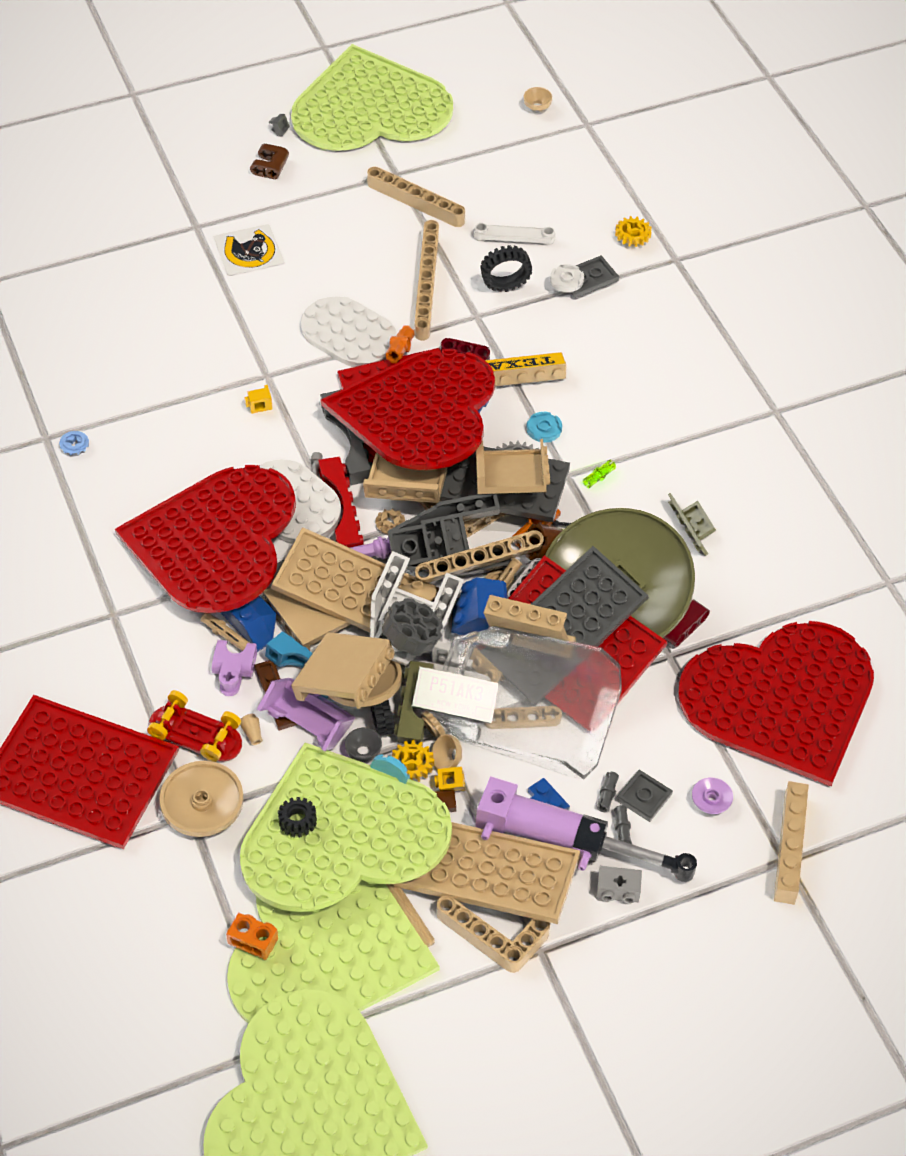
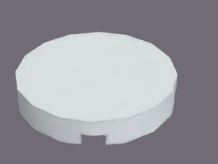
M561 264L559 267L552 269L550 283L555 289L562 292L577 291L584 283V273L576 265Z

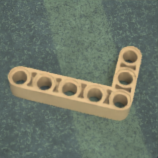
M445 895L437 901L436 915L442 923L511 973L520 971L549 937L550 923L532 919L520 934L511 941L453 897ZM447 907L450 908V910L445 911L442 910V908ZM459 920H466L467 922L460 923ZM542 927L545 930L539 931L536 928ZM482 932L484 935L479 936L475 933ZM529 942L531 945L525 946L522 943ZM493 945H499V946H501V947H500V948H494V947H492V946H493ZM515 957V958H517L518 960H517V961H512V960H510L509 958Z

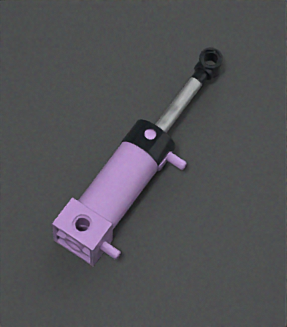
M492 776L488 780L477 808L475 827L483 829L481 835L483 840H488L492 831L503 834L508 832L530 840L580 850L581 858L578 869L581 871L586 870L589 859L597 861L600 852L604 848L671 869L670 873H673L676 879L681 882H689L695 875L697 859L690 853H682L671 857L607 837L608 821L518 795V784Z

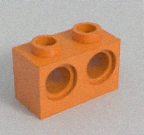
M238 912L226 933L227 943L267 960L278 940V931L271 923H263L256 920L252 915H244ZM241 929H248L246 932H240ZM261 937H267L266 940H259Z

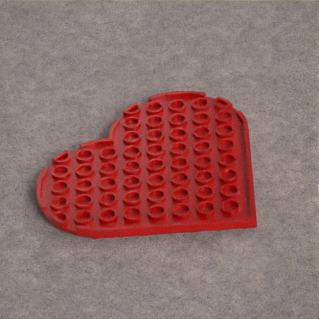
M442 349V352L437 353L426 351L402 360L321 399V406L391 464L414 470L440 469L451 467L467 459L482 443L484 425L482 417L477 410L483 407L494 394L496 386L495 376L489 363L475 354L466 352V354L457 353V350Z
M245 465L244 468L237 469L229 467L211 474L114 530L116 535L175 603L195 612H224L240 608L251 602L273 580L278 560L274 544L271 540L277 537L293 518L296 509V497L290 481L283 474L272 468L263 469L260 468V465Z
M818 621L800 624L793 622L783 625L781 629L775 632H771L759 648L742 643L726 646L719 644L707 648L706 651L699 655L696 654L687 663L681 674L678 697L681 709L687 720L706 737L832 787L870 696L874 683V670L872 669L871 658L866 649L855 641L856 638L843 629Z

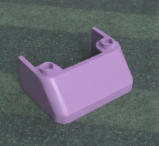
M284 678L272 681L257 710H268V714L274 718H279L280 716L292 720L316 735V739L319 741L318 745L324 751L335 748L352 725L355 717L319 694L309 693L304 701L296 700L291 686L295 679Z

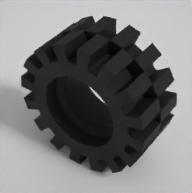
M389 700L371 706L375 731L380 736L394 733V720Z
M296 797L297 800L295 801L293 798H289L290 802L284 801L278 810L279 826L282 832L285 831L286 835L291 833V837H295V834H298V837H302V833L308 835L309 830L312 832L317 825L315 805L311 801L307 803V798H303L302 801L300 797ZM294 814L305 815V818L295 821L290 819Z

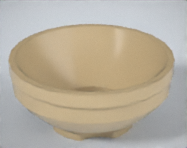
M533 87L525 91L523 98L525 105L531 110L543 111L551 105L553 97L552 93L546 88Z
M443 734L435 741L432 752L436 769L457 767L461 762L463 749L455 736ZM456 749L455 759L453 760L452 752Z

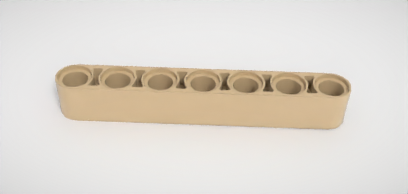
M373 166L367 170V185L370 188L451 226L462 227L465 224L464 206L379 167Z
M536 530L421 563L415 569V578L417 581L427 584L444 579L446 573L458 575L509 560L512 557L515 558L540 550L543 544V535ZM535 537L539 539L540 543L533 545L529 539ZM519 543L521 549L513 550L511 544ZM493 549H501L503 551L502 555H494ZM480 553L484 556V559L476 561L474 556ZM458 559H463L466 564L463 567H459L455 562ZM440 564H444L448 569L445 572H439L437 567ZM421 570H427L429 575L422 578L418 573Z

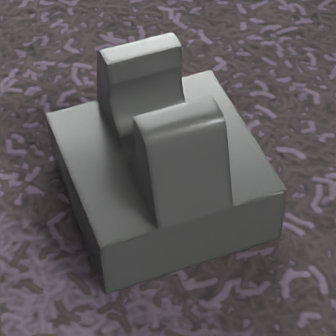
M280 113L269 121V124L273 125L271 130L276 132L277 136L282 137L290 128L285 114Z

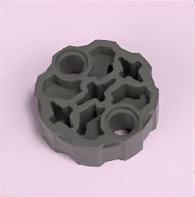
M404 598L403 601H395L383 618L384 625L382 626V631L391 641L392 646L412 656L430 653L442 636L441 629L443 625L440 618L434 614L433 609L428 605L418 603L414 599Z

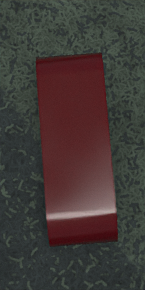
M445 338L441 341V352L442 349L457 350V353L466 354V352H469L484 360H490V348L485 345L453 338Z
M692 599L682 620L663 638L673 646L678 647L707 619L710 610L695 599Z

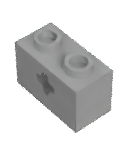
M600 866L597 898L604 901L618 900L625 903H639L642 870Z

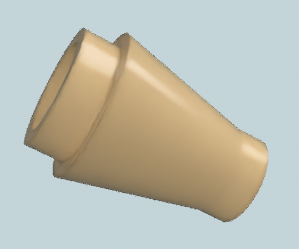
M255 714L243 716L240 727L250 740L251 745L260 744L263 739L261 737L259 718Z

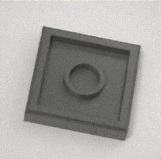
M639 769L618 794L616 801L648 822H651L672 796L673 790Z

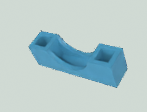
M282 631L267 643L265 657L279 667L294 665L303 668L313 653Z

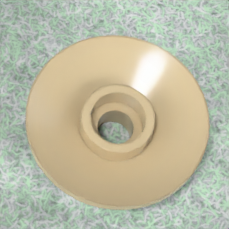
M414 581L399 588L429 601L435 599L437 595L435 587L421 581Z

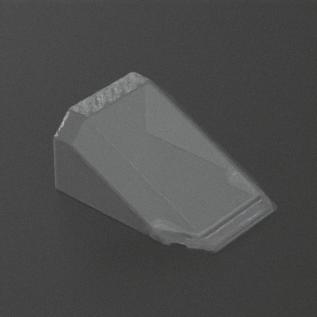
M491 626L484 631H474L467 635L453 637L442 671L499 684L490 724L429 711L452 736H455L459 741L582 780L598 766L622 691L621 665L604 649L498 626Z

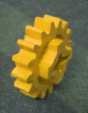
M632 216L629 219L624 217L623 221L619 220L618 224H616L615 236L618 237V241L622 240L623 245L628 243V247L632 244L635 247L638 244L643 246L644 242L648 243L649 239H651L652 227L649 226V222L644 223V218L639 220L638 216L635 219Z
M412 740L411 744L404 741L403 747L398 744L397 750H392V757L398 760L402 758L401 762L408 770L406 773L410 774L409 779H416L420 782V777L428 778V773L433 772V752H429V746L423 748V742L416 745L415 740Z

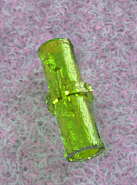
M609 459L600 467L594 468L591 474L582 479L584 486L589 484L587 488H591L598 481H603L606 475L616 469L615 462Z

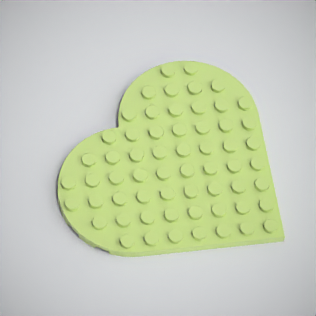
M351 44L295 100L292 106L291 122L300 138L320 149L336 151L356 149L373 142L379 136L389 140L414 141L433 136L448 125L453 115V98L451 93L447 92L446 87L436 79Z
M305 742L243 840L240 850L241 872L249 889L260 900L273 907L296 912L323 909L347 897L361 880L377 884H397L419 878L431 871L443 859L451 843L452 823L450 813L446 804L437 797V794L419 782L408 779L407 783L404 784L393 776L372 769L368 764L328 750L324 751L320 747ZM296 797H300L301 801L303 798H307V803L311 801L315 805L317 825L312 832L309 830L308 835L302 833V837H298V834H295V837H291V833L286 835L285 831L282 832L279 826L278 810L284 801L290 802L289 798H293L294 801L297 800ZM294 814L290 819L295 821L305 818V815Z
M361 880L358 886L341 901L314 911L296 912L282 910L265 903L256 896L260 921L271 923L277 928L278 940L267 960L235 948L228 966L227 982L235 1009L249 1024L258 1010L272 999L291 991L315 989L333 993L347 1000L361 1012L439 971L440 966L387 885ZM267 937L259 938L262 941L267 939Z
M315 989L296 990L282 994L266 1003L253 1016L244 1032L240 1047V1064L245 1082L229 1091L216 1105L208 1120L203 1144L204 1156H413L428 1149L422 1132L363 1015L342 997Z

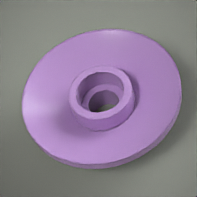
M708 777L701 779L694 785L692 799L701 811L709 814H720L730 808L733 802V792L725 781Z

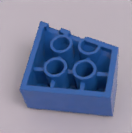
M478 577L466 581L461 587V595L457 603L458 607L453 619L452 631L468 642L492 632L484 615V610L489 595L507 599L506 582Z

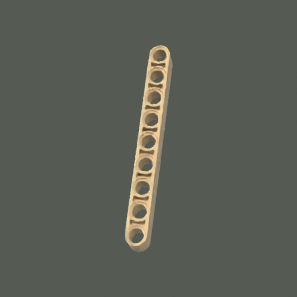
M435 220L426 221L423 230L414 322L415 338L420 341L427 340L430 337L439 243V223Z

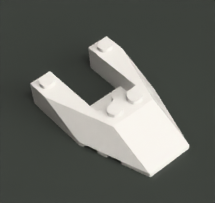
M392 551L371 597L370 637L388 639L382 631V626L384 625L383 618L395 601L400 602L404 598L414 599L418 603L428 605L433 609L434 614L440 618L443 629L455 606L464 579L446 573L434 602L399 589L410 558ZM392 646L395 654L392 661L407 666L416 657L405 651H399Z

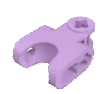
M217 640L212 661V673L219 674L221 693L225 696H234L240 690L242 677L252 678L254 664L257 659V645L255 643H247L242 652L231 653L226 646L227 640Z

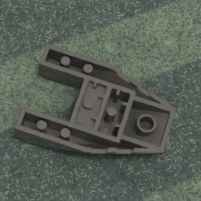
M497 493L477 494L441 501L412 519L406 520L388 530L391 552L393 551L410 558L407 570L415 571L416 567L421 563L469 550L464 521L499 515L500 507ZM495 548L492 551L496 556H500L503 553L499 548ZM479 553L474 556V559L482 561L484 556ZM458 559L455 562L459 567H463L466 564L463 559ZM511 559L454 576L505 570ZM440 564L437 567L439 572H445L448 569L444 564Z

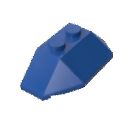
M260 596L240 608L220 612L245 640L257 645V652L264 649L267 643L274 638L276 612Z

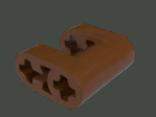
M264 143L258 150L259 157L264 160H254L250 166V171L256 176L278 179L290 153L284 147Z

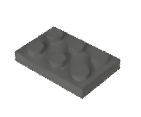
M600 255L576 265L584 273V283L580 289L570 293L576 299L618 282L619 275L605 258Z

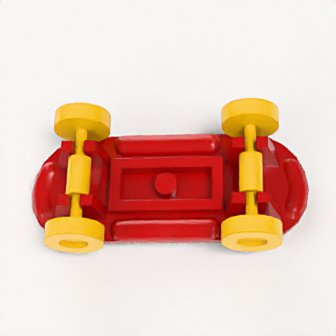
M172 690L169 693V701L166 705L154 711L149 719L147 732L152 737L167 740L199 753L213 762L232 760L238 756L242 749V738L236 730L241 724V719L236 714L225 711L220 718L222 722L187 709L185 706L188 703V698L177 690Z

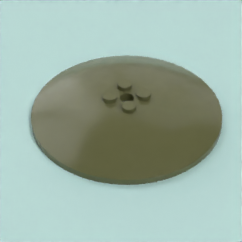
M632 508L603 509L587 514L572 522L554 539L545 556L566 571L594 546L639 586L649 598L631 616L663 638L670 633L687 612L695 589L693 558L682 536L663 519L651 513Z

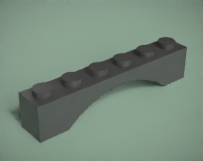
M340 390L320 394V402L321 399ZM321 406L325 419L338 426L350 443L349 454L345 459L346 475L349 478L350 486L364 483V479L369 478L373 465L372 462L368 461L369 455L367 449L363 448L364 442Z

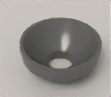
M361 727L352 730L347 735L345 749L348 756L352 759L368 762L380 754L382 740L375 730ZM364 746L369 748V752L367 754H360L358 749Z

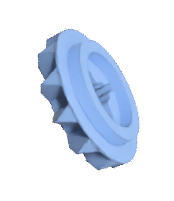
M80 431L67 432L60 438V449L63 450L64 454L69 453L72 456L73 453H77L79 455L81 451L85 452L86 447H89L88 436Z

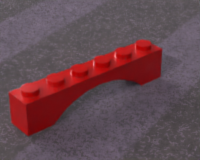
M340 456L319 459L320 479L335 491L343 509V517L335 530V542L348 548L364 545L363 535L358 533L360 531L359 520H355V517H357L356 506L351 504L353 502L352 491H348L350 482L349 478L345 477V474H347L345 463L341 462Z

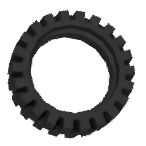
M507 245V248L500 246V250L495 248L494 253L490 251L488 256L485 255L484 260L481 261V275L484 284L489 289L492 288L493 291L498 290V292H502L503 289L505 292H509V289L513 291L516 286L518 288L522 287L521 283L525 285L527 280L531 278L530 275H532L533 269L529 255L526 250L515 245L513 248L511 245ZM517 261L522 263L521 267L511 275L500 277L491 274V271L503 262Z

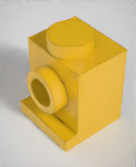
M264 385V388L247 391L248 396L244 397L246 407L250 408L251 414L272 410V397L268 385Z
M462 766L437 769L438 775L434 776L436 788H439L440 791H466L465 775ZM452 778L454 782L453 784H447V780Z

